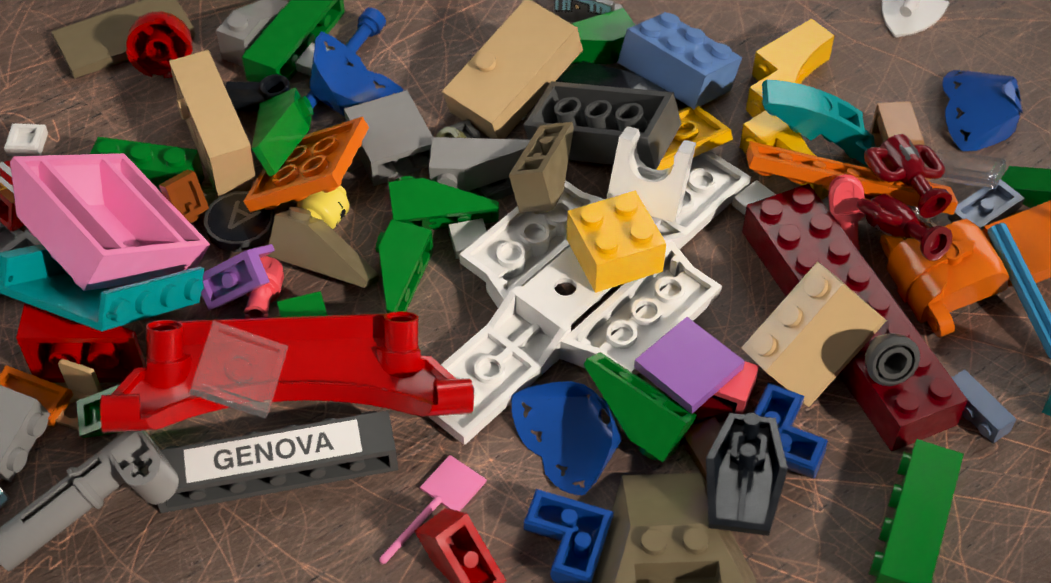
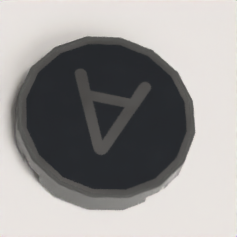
M249 191L232 192L219 197L209 206L205 213L204 226L210 241L214 245L230 252H242L241 248L250 246L251 249L257 248L270 239L275 217L274 209L265 210L264 208L250 213L243 202Z

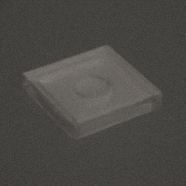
M213 321L189 394L266 419L270 411L288 346Z

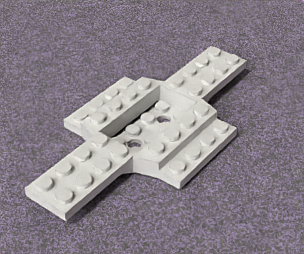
M710 150L694 157L682 209L676 221L671 222L651 217L666 242L663 272L623 284L572 331L571 325L576 323L578 318L593 304L599 302L602 296L611 288L594 292L566 239L567 211L605 199L582 192L565 180L563 193L554 210L544 214H535L533 212L520 213L518 206L459 254L460 264L486 282V292L498 307L489 323L441 364L456 379H471L474 392L473 413L428 417L465 445L512 403L513 394L533 384L559 359L585 368L584 363L586 359L601 352L637 375L639 371L634 368L636 358L684 318L689 317L694 321L721 295L722 286L693 267L680 249L733 201L735 195L750 185L751 176ZM570 283L576 288V291L568 296L560 295L555 291V287L558 284Z

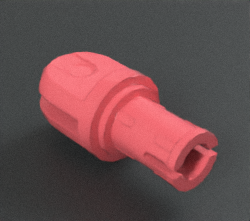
M843 174L837 176L830 183L828 191L829 211L857 250H860L858 221L865 217V214L858 209L857 202L864 198V189L860 180L855 176Z
M269 256L260 258L270 282L246 294L249 297L244 310L246 319L268 318L270 303L277 300L280 296L284 273L281 262Z

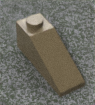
M572 122L540 125L511 170L509 178L520 213L533 212L535 214H544L554 210L564 190L574 130Z
M291 207L288 211L275 214L269 245L272 244L275 251L267 256L363 288L378 282L380 274L323 220L312 217L309 210Z

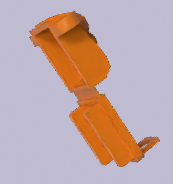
M1051 200L984 226L983 230L967 218L944 226L952 232V244L950 249L936 261H929L922 255L920 242L916 239L907 238L903 240V238H895L886 234L882 235L881 245L888 258L887 270L898 287L897 292L904 303L907 302L920 324L927 321L934 334L939 338L955 331L954 321L950 312L1003 292L1008 287L1013 286L1002 260L996 253L987 235V230L996 224L1005 223L1035 283L1051 278Z

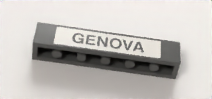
M389 410L380 412L367 411L352 417L328 418L312 424L288 425L278 430L261 433L249 432L243 436L227 439H209L203 443L166 447L161 452L177 473L179 483L175 494L169 500L157 505L160 513L397 471V454Z

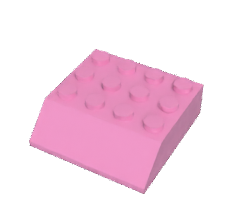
M124 153L13 156L10 162L17 217L28 228L30 234L40 241L49 251L51 257L73 278L74 283L81 287L83 291L130 285L196 268L210 246V243Z

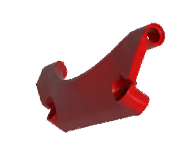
M397 311L387 314L192 321L156 320L146 325L147 367L134 368L111 395H101L102 433L158 430L185 419L221 409L281 401L348 402L392 409L422 417L463 415L473 413L474 392L470 378L456 379L432 356H421L418 346L419 316L412 312Z

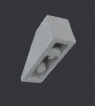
M259 0L233 10L216 30L221 58L244 67L242 56L245 50L252 46L262 30L271 24L277 17L280 9L284 8L289 2L284 0Z
M432 137L429 162L430 180L468 192L509 178L511 170L530 140Z

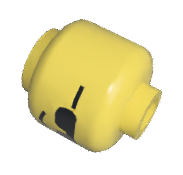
M340 185L337 189L328 193L321 191L309 195L307 198L298 201L297 207L309 210L312 217L323 220L334 229L349 212L350 204L345 189Z

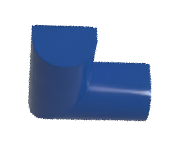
M768 383L754 413L762 417L776 418L788 469L814 479L824 458L828 440L792 427L804 402L803 395Z
M536 489L524 520L523 528L525 531L561 541L550 572L551 579L555 583H592L614 512Z

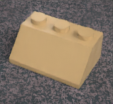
M817 261L741 348L783 387L803 395V403L810 407L887 320Z

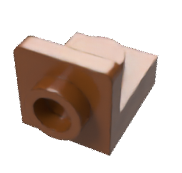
M187 169L158 185L161 193L190 223L195 222L199 218V214L209 209L195 171Z

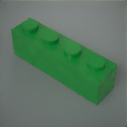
M290 0L284 8L280 9L277 17L271 24L262 30L252 46L245 50L242 56V64L244 65L246 80L261 82L267 76L278 74L287 77L290 81L297 72L295 63L311 43H315V39L321 31L328 34L345 14L344 0Z
M916 439L911 453L903 451L897 474L904 476L901 485L894 484L888 502V507L895 509L893 517L885 516L878 540L885 542L883 553L875 551L869 570V575L876 577L874 583H932L964 456L963 453Z

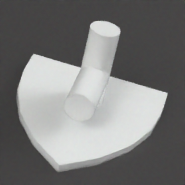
M882 0V16L885 25L894 37L912 35L926 30L937 23L945 13L950 2L945 0Z

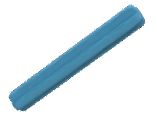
M1005 223L996 224L987 230V235L1009 274V279L1048 358L1051 359V313Z

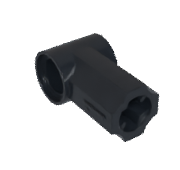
M275 74L265 77L261 82H226L225 88L235 110L259 111L260 103L290 90V84L287 77Z

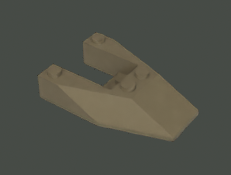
M701 473L622 475L612 508L614 516L592 583H757L732 532L708 528L707 484Z

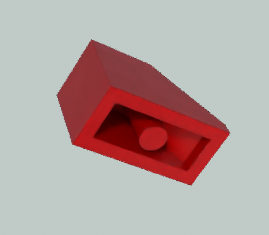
M444 508L414 531L435 567L451 583L506 582L504 575L467 513Z

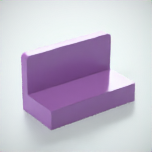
M272 244L246 250L204 272V289L201 293L208 310L219 308L270 282L260 258L275 251Z

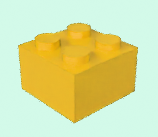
M636 190L567 211L566 239L595 293L663 272L666 242Z

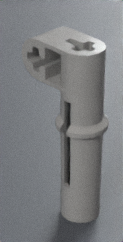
M123 432L79 467H69L66 470L68 475L1 526L0 565L7 571H12L93 507L100 509L103 506L104 498L125 482L147 503L155 505L169 500L178 488L179 478L147 432ZM145 466H148L150 472L147 476L141 471Z

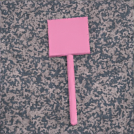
M449 455L420 486V490L432 497L433 500L380 557V563H387L440 503L446 508L461 511L487 482V479Z

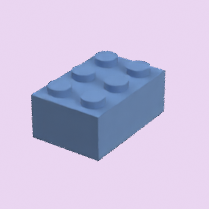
M664 12L627 29L618 63L666 91L674 92L676 99L695 110L697 106H702L731 91L742 57L732 52L729 46L717 43L705 36L702 30L692 28L681 22L676 15Z

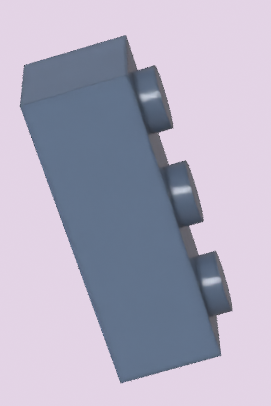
M965 369L952 377L968 400L962 415L977 427L984 437L995 443L1011 432L1016 418Z

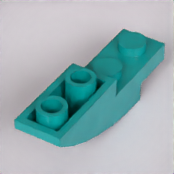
M766 79L762 82V104L770 115L777 116L788 124L792 131L802 134L810 141L822 134L825 140L838 145L850 158H856L862 164L868 166L864 159V152L876 146L874 135L864 128L862 111L832 94L813 87L780 80Z

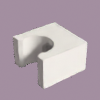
M627 126L618 140L606 199L636 190L651 217L675 222L682 209L696 142L684 140L674 156V164L664 170H654L645 166L637 154V142L640 137L639 129Z

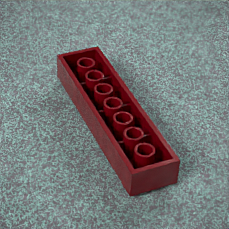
M808 183L747 204L742 233L785 296L793 290L818 261L887 320L839 373V376L890 451L892 452L915 443L916 439L922 440L957 426L968 401L811 185ZM887 333H897L910 338L916 343L920 351V362L915 373L905 382L894 386H883L874 382L868 374L865 365V354L872 339Z

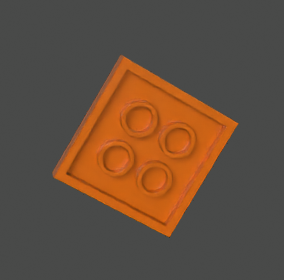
M363 116L306 134L275 175L269 177L263 168L243 201L250 213L264 208L265 210H271L287 201L294 200L298 202L311 194L321 191L328 193L337 189L341 185L342 179L348 167L352 164V160L358 148L362 145V141L369 129Z

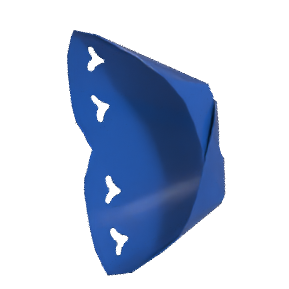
M322 31L316 37L309 88L317 98L345 117V108L405 91L388 77L367 70L360 57L335 37ZM324 41L328 44V46H333L335 50L327 51ZM344 57H346L347 61L352 63L354 66L352 67L350 65H344ZM376 81L379 85L385 86V88L376 89L373 82Z
M952 70L944 76L943 91L950 98L945 109L946 124L953 141L962 152L978 151L1008 139L1016 131L1020 114L1023 113L1018 83L1014 76ZM953 82L962 84L957 89H955L956 84H954ZM957 108H960L965 113L959 119L956 118L958 115ZM961 129L970 132L967 141L964 140L965 135L960 132Z
M573 381L531 386L512 396V416L518 435L529 450L542 457L544 471L549 480L562 491L579 496L585 495L596 483L622 441V434L605 399L586 385ZM522 402L532 408L526 418L524 417L525 408L522 406ZM602 409H604L610 417V422L608 424H605L602 420ZM531 430L542 432L541 442L537 441V436L532 434ZM556 465L568 467L564 476L561 475V470ZM584 481L585 487L582 488L580 485H573V483Z

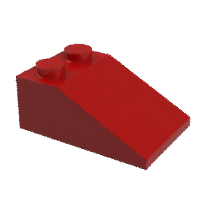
M24 303L16 340L32 375L50 382H65L58 366L60 359L92 368L99 382H123L134 368L147 367L134 331L123 326L99 331Z

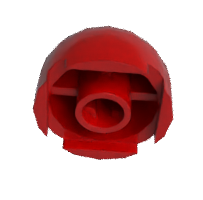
M163 11L149 12L140 16L129 29L126 41L128 60L135 69L150 77H153V74L164 75L163 78L173 77L169 61L191 55L193 51L191 32L186 24L175 15Z

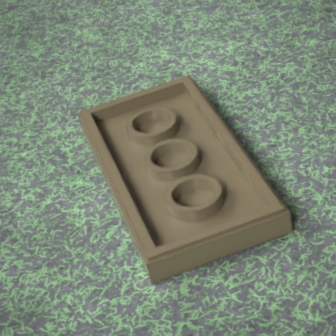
M141 0L51 31L54 41L74 79L128 60L126 41L129 29L140 16L149 12L163 11L175 15L186 24L191 32V37L196 36L193 25L177 0Z

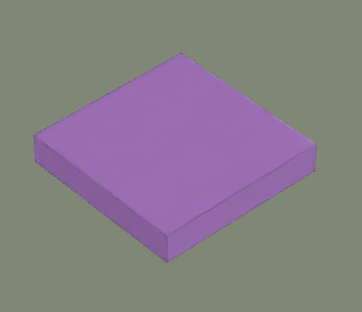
M686 317L636 358L634 368L692 414L743 370L745 361L689 317Z

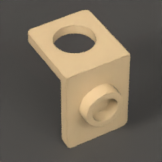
M60 359L58 366L68 389H71L73 393L69 401L70 404L103 391L92 368ZM62 410L55 420L56 423L79 431L78 418H68L65 416L64 410Z

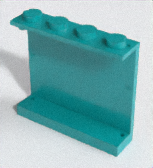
M42 244L0 252V293L96 330L105 331L200 303L201 291L204 289L203 276L205 268L199 266L130 285L83 291L81 287L74 283L73 278L51 257L49 251Z

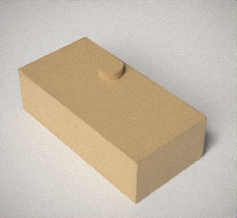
M524 0L442 91L450 112L463 121L469 119L475 129L491 139H505L542 97L551 81L555 82L583 51L578 29L532 0Z
M209 50L170 60V68L178 98L176 102L180 115L187 123L217 198L232 192L250 191L257 179L251 145Z

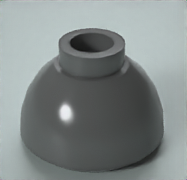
M887 333L873 338L865 354V365L868 374L874 382L883 386H894L905 382L915 373L920 362V351L916 343L910 338L897 333Z

